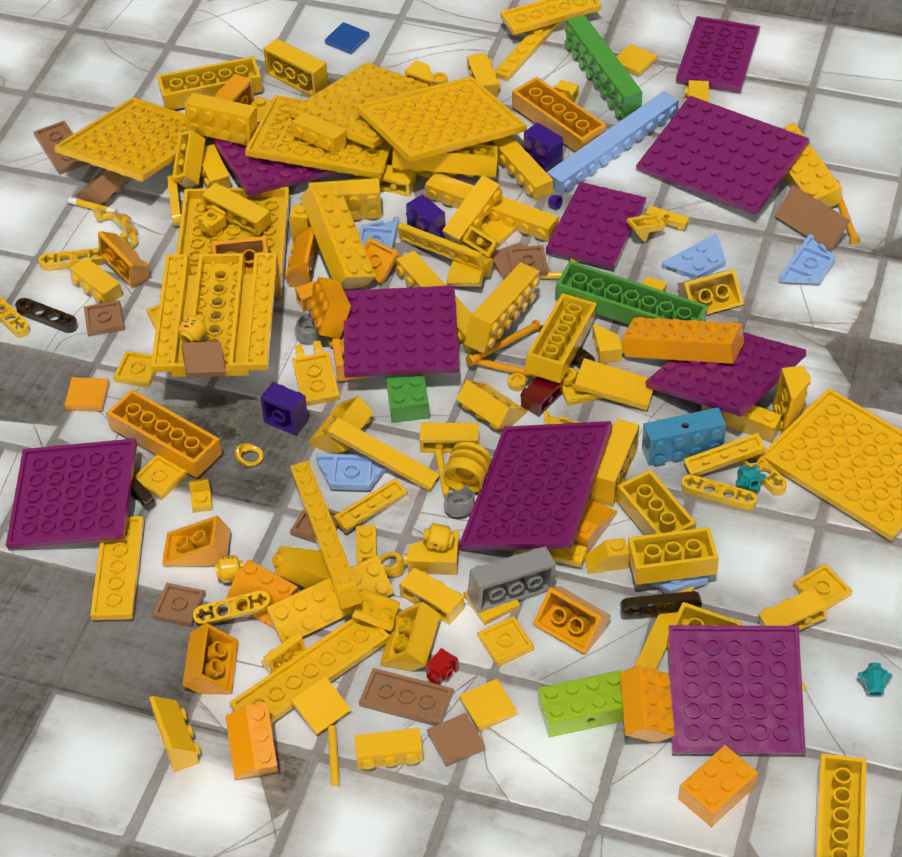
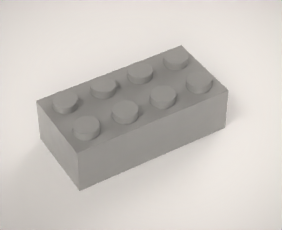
M545 546L522 554H515L502 560H495L489 564L476 566L470 569L467 596L476 612L481 613L514 600L519 601L548 592L549 587H553L556 563Z

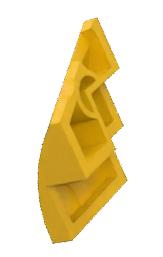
M464 244L462 245V246H465V247H467V248L473 249V248H471V247H469V246H467V245H464ZM482 254L485 268L482 271L453 260L446 284L448 286L454 285L455 287L482 286L483 277L491 276L494 260Z

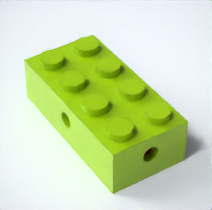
M622 670L539 687L538 705L548 737L624 722L620 672Z

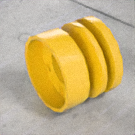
M472 442L455 444L442 473L445 484L454 491L461 490L464 485H467L474 494L479 492L491 465L489 452L482 446Z

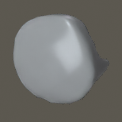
M301 314L294 330L296 337L304 344H313L314 341H319L322 335L318 334L312 318H305Z
M464 485L461 490L448 493L443 504L444 511L452 517L470 515L475 505L474 492L467 485Z

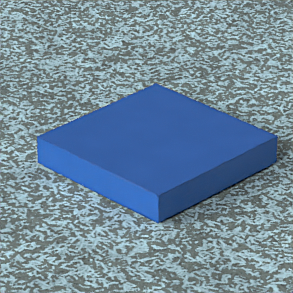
M343 22L325 39V44L352 54L370 37V34L365 30Z

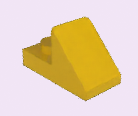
M657 213L627 218V223L644 243L647 241L649 232L664 230L666 225Z
M210 479L189 480L193 513L212 511Z

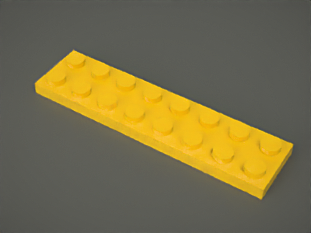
M352 617L230 701L229 706L233 711H236L247 705L267 702L272 724L295 708L291 704L293 698L325 676L332 682L385 645L390 640V635L382 628Z

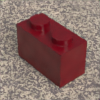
M536 377L529 387L522 390L520 394L521 407L540 417L562 395V381L558 383L542 377Z

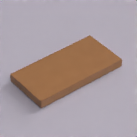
M65 121L33 132L36 140L59 175L90 164L55 152L56 144L73 135Z
M792 185L774 215L807 237L809 234H812L814 240L818 244L822 243L829 251L834 249L851 221Z
M373 668L359 700V706L436 726L442 723L454 694V688Z

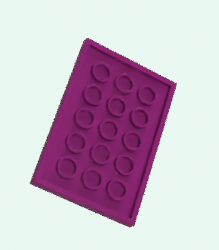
M697 16L676 75V82L689 84V80L709 81V87L741 92L759 36L760 26Z
M580 182L546 246V253L614 270L633 231L632 227L627 223V218L640 216L646 204V197Z

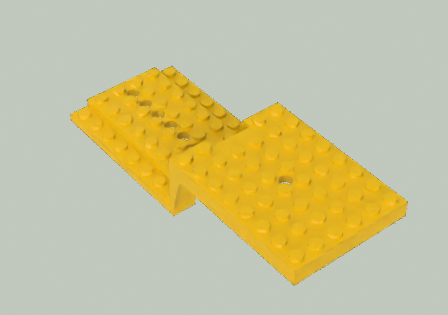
M289 187L248 196L243 188H227L270 211L271 224L259 236L227 219L226 226L214 236L199 229V217L208 210L203 207L202 194L209 188L185 189L176 254H166L151 370L152 372H171L172 377H186L181 348L184 341L179 337L178 327L185 317L189 315H198L205 321L204 324L207 331L199 342H221L226 370L225 376H249L250 370H268L274 297H282L290 205ZM262 236H266L268 241L269 253L254 254L253 274L246 273L244 253L213 254L211 242Z

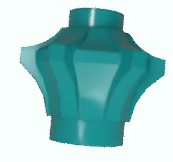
M743 465L737 471L738 479L735 482L742 489L749 491L756 489L759 491L761 490L759 486L762 480L766 479V475L758 471L759 466L757 465L753 467Z
M874 662L869 663L864 671L858 672V677L864 683L867 695L880 696L884 695V689L887 682L892 678V674L888 673V670H884L881 667V663Z

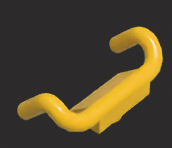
M99 204L92 206L96 220H112L123 231L120 234V238H123L131 249L137 245L138 237L136 233L138 230L129 222L132 219L130 216L112 211L101 214Z

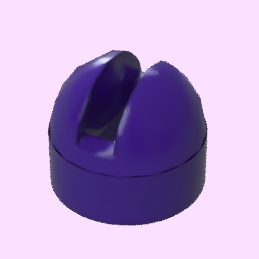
M551 195L548 198V205L551 208L560 209L563 202L562 196Z

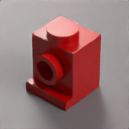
M442 648L426 664V677L430 682L441 685L444 680H448L453 672L457 673L459 671L458 658Z

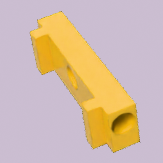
M649 206L645 215L657 213L666 225L676 227L678 231L685 230L689 223V217L653 206Z

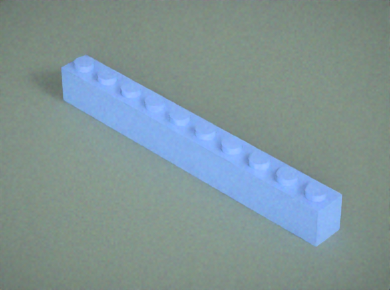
M665 91L661 92L547 172L553 179V190L561 195L571 190L576 184L595 173L596 170L619 156L626 149H629L637 141L653 132L654 129L663 125L671 117H674L679 110V100Z

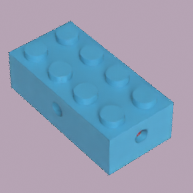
M719 408L643 423L642 451L648 465L678 461L724 445L726 423Z

